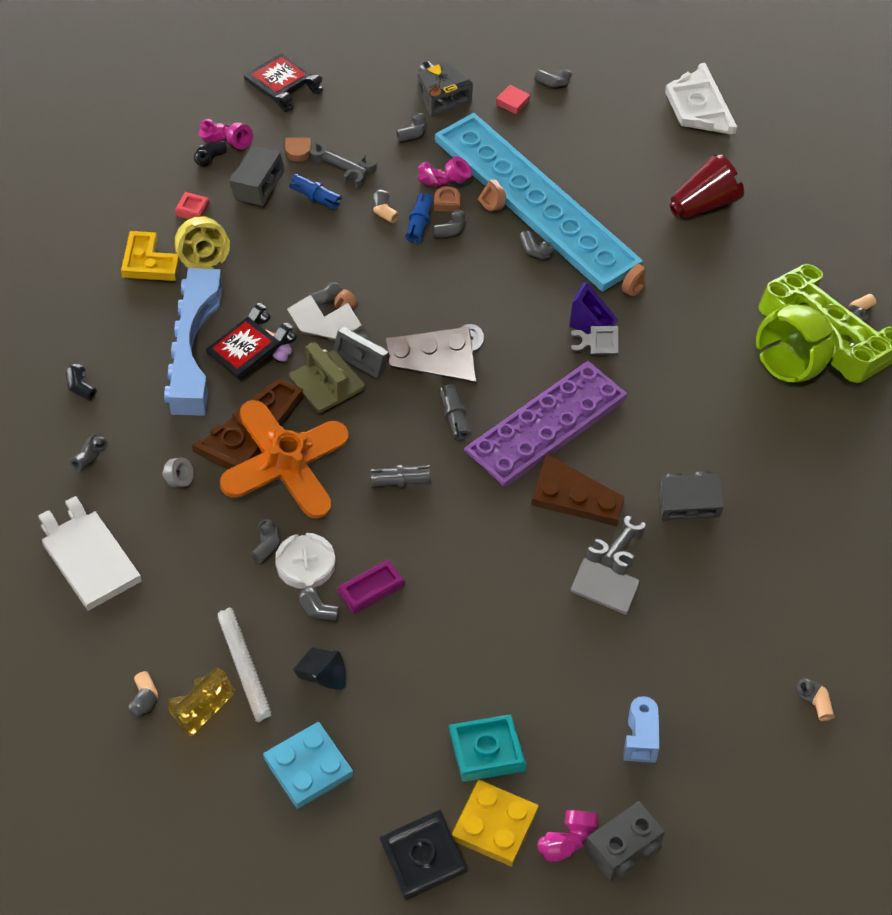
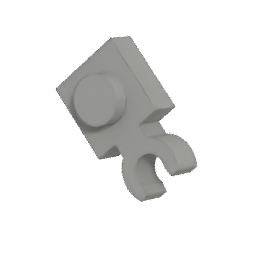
M591 326V334H585L581 330L571 331L572 337H580L582 339L580 345H571L573 352L579 353L586 348H591V356L619 355L618 326Z

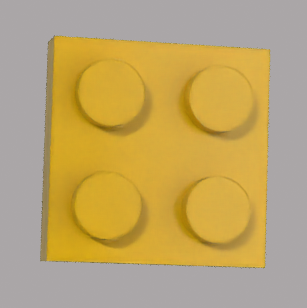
M478 780L452 832V837L456 843L512 867L538 812L539 805Z

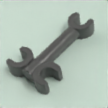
M322 142L316 143V151L318 152L311 149L309 151V159L317 163L326 161L345 170L344 183L347 184L350 180H355L356 189L363 186V179L368 174L374 173L377 169V160L375 159L370 164H365L366 155L363 154L359 156L357 165L327 151V146Z
M626 516L621 528L622 533L609 548L604 541L596 539L593 548H588L586 558L594 563L602 562L605 566H611L615 573L624 576L627 567H631L634 556L623 550L632 538L636 539L643 536L646 523L642 522L639 526H633L630 524L632 517Z

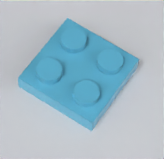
M319 721L263 753L265 762L297 809L353 777L352 768Z

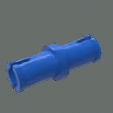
M298 173L291 179L295 183L289 184L290 189H294L308 196L310 201H318L332 210H337L340 202H337V200L342 201V195L336 194L324 188L322 183L318 181L313 182Z
M423 193L417 196L415 208L410 212V224L405 238L411 243H414L416 236V243L422 241L425 226L429 224V213L434 198L428 193H425L424 200H422Z

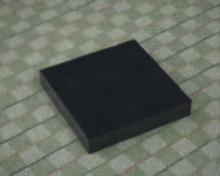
M440 809L379 837L405 900L468 872Z

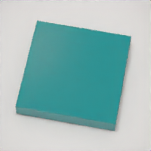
M511 714L449 725V735L462 782L526 771V762Z

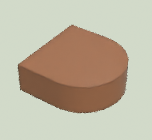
M285 138V154L289 160L303 162L309 158L311 138Z
M490 179L478 200L486 210L499 211L506 203V193L496 179Z
M444 186L436 190L434 211L460 210V192L456 188Z
M638 263L628 272L622 283V291L631 297L639 294L646 286L645 267Z

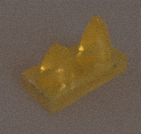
M216 667L208 676L195 678L193 690L187 696L168 698V710L177 720L182 731L192 736L236 692L225 671Z

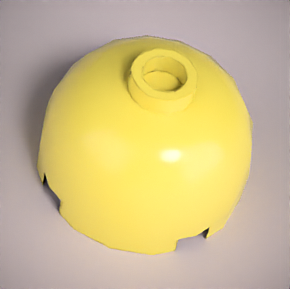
M205 216L193 217L185 221L178 228L175 235V250L180 261L187 268L214 269L212 266L217 265L219 262L222 264L226 260L230 251V240L224 228L214 219Z

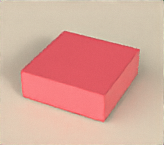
M509 85L496 98V105L517 115L530 101V94Z
M185 192L175 209L176 216L186 219L203 217L210 205V200L208 197Z

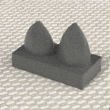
M345 327L337 331L333 350L344 361L376 379L381 377L384 373L386 362L389 360L387 348L380 347L369 341L367 334L354 333Z

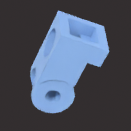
M642 696L634 699L631 703L627 721L628 726L632 730V736H626L623 758L624 761L656 763L659 752L658 706L653 699Z

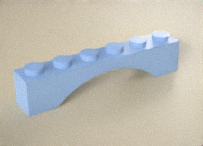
M188 268L187 278L181 281V294L184 295L183 300L179 299L178 316L181 317L180 321H175L174 331L177 342H172L171 357L174 359V363L168 365V380L171 382L170 386H165L164 400L165 403H169L172 415L205 416L208 398L206 375L200 370L192 356V347L203 323L220 308L223 289L221 269Z

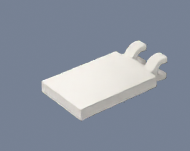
M75 496L65 501L69 508L68 515L71 517V520L58 526L50 510L38 516L42 522L41 527L47 537L42 539L43 546L87 611L142 582L141 575L96 511L87 515L82 504Z

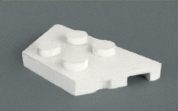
M706 63L699 64L698 70L692 74L687 72L680 79L666 85L665 93L681 126L736 134L737 125Z

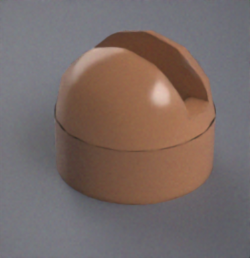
M343 289L335 297V308L339 309L348 303L351 309L354 310L358 306L356 297L349 290Z

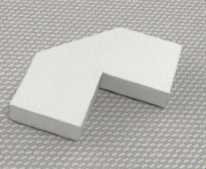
M311 295L287 309L301 333L305 335H314L335 341L337 331L343 327L354 333L363 328L348 303L325 317Z

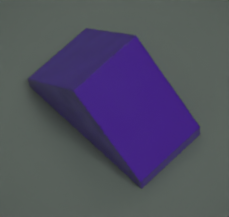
M584 282L572 302L569 327L591 334V326H616L618 318L588 282Z

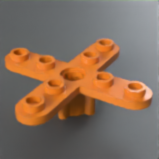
M256 400L244 403L240 409V420L262 451V454L225 471L220 478L221 491L226 496L238 498L280 478L308 517L314 519L325 517L331 509V499L307 464L342 448L348 440L346 426L338 421H329L307 432L298 434L294 431L284 430L264 403Z

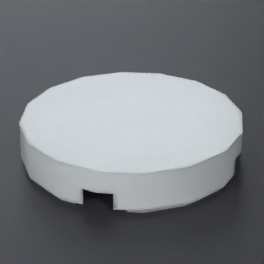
M306 533V535L301 536L296 534L281 543L276 551L275 565L279 577L286 584L299 589L306 587L314 588L321 586L330 579L335 570L336 557L332 545L324 537L314 533Z

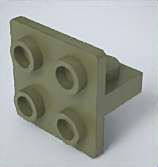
M316 342L305 346L306 365L289 373V380L294 385L303 389V396L317 413H322L365 389V384L335 350L328 353L327 350H322Z

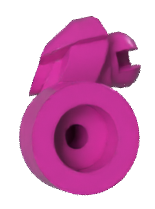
M205 119L200 124L199 136L208 143L227 140L230 146L243 150L253 140L252 129L240 122L229 126L221 123L213 124L211 119Z
M455 156L446 163V171L443 172L442 170L432 168L429 162L422 163L418 167L420 175L417 179L420 183L431 188H440L442 185H448V182L464 183L471 177L472 171L469 164L463 158Z
M566 810L564 824L570 830V833L547 832L546 836L541 837L538 841L537 848L539 853L544 855L548 862H560L572 856L575 851L584 847L582 842H586L590 833L598 828L599 814Z

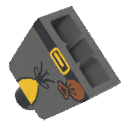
M425 61L421 64L420 72L418 73V93L431 117L472 102L473 83L450 62H444L436 66L431 61Z

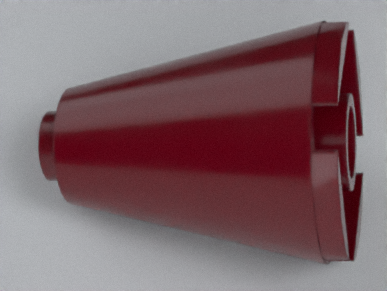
M716 154L711 156L671 197L669 206L672 213L676 217L680 216L682 219H686L743 198V183L741 181L737 184L734 176L738 173L730 161L721 154L717 157Z

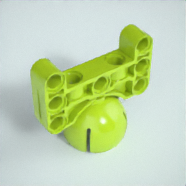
M804 264L769 282L758 306L759 311L767 317L764 318L758 328L756 347L758 350H761L767 345L781 340L779 344L760 353L761 362L773 376L786 382H803L820 374L831 360V365L839 370L846 379L851 382L861 383L892 364V327H886L877 332L818 288L823 277V273L819 268L810 264Z

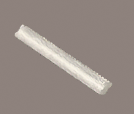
M228 607L225 611L221 610L218 613V620L232 653L237 672H239L238 675H240L245 694L250 702V708H252L253 715H255V721L261 722L263 719L271 716L269 704H266L268 702L265 701L267 698L264 697V691H261L263 688L259 684L258 674L254 671L252 658H249L250 655H248L246 642H243L245 639H242V632H240L239 623H236L234 610Z

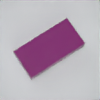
M388 559L337 587V593L354 615L403 588L405 580Z

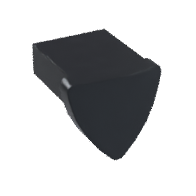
M312 647L293 668V671L300 679L313 681L331 689L342 690L346 687V669L339 651H327Z

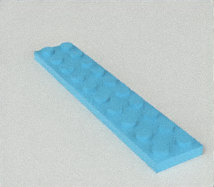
M475 113L435 134V142L452 157L458 156L463 158L469 164L472 175L484 186L487 185L490 179H496L505 190V205L547 243H551L558 253L602 292L623 280L637 263L643 265V260Z

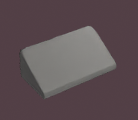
M584 558L570 592L627 615L638 592L640 581L627 574L624 576L619 575L612 568Z

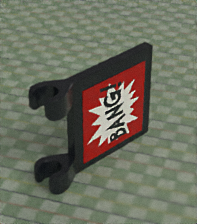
M283 54L277 55L244 74L246 81L273 99L284 112L293 108V105L289 103L292 100V96L289 93L306 83L314 94L323 90V87L319 85L322 82L321 76L310 74Z
M257 303L252 308L248 317L206 349L207 354L238 379L243 377L280 346L290 344L297 338L296 333L291 331L293 326L289 323H283L274 336L259 326V324L266 323L271 318L270 314L265 311L267 307L263 303Z

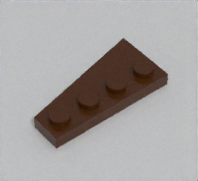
M278 378L254 396L252 400L264 403L281 426L303 397V389ZM241 407L232 414V418L225 424H218L213 428L211 435L203 441L199 439L192 445L194 453L227 469L257 456L261 450L240 420Z

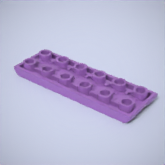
M587 361L467 445L464 451L483 466L502 486L508 487L544 461L546 453L552 455L620 406L626 399L627 393L591 362Z

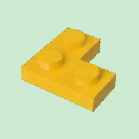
M130 231L121 268L122 278L176 281L180 259L177 254L155 252L157 244L156 232Z

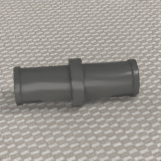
M453 384L445 385L447 393H445L442 387L439 390V395L445 408L443 412L444 417L450 423L454 440H466L464 433L467 438L471 436V430L465 417L467 413L466 408L460 402L456 386Z
M403 464L397 465V468L371 469L372 488L393 485L405 488L404 485L430 484L429 465L403 467Z

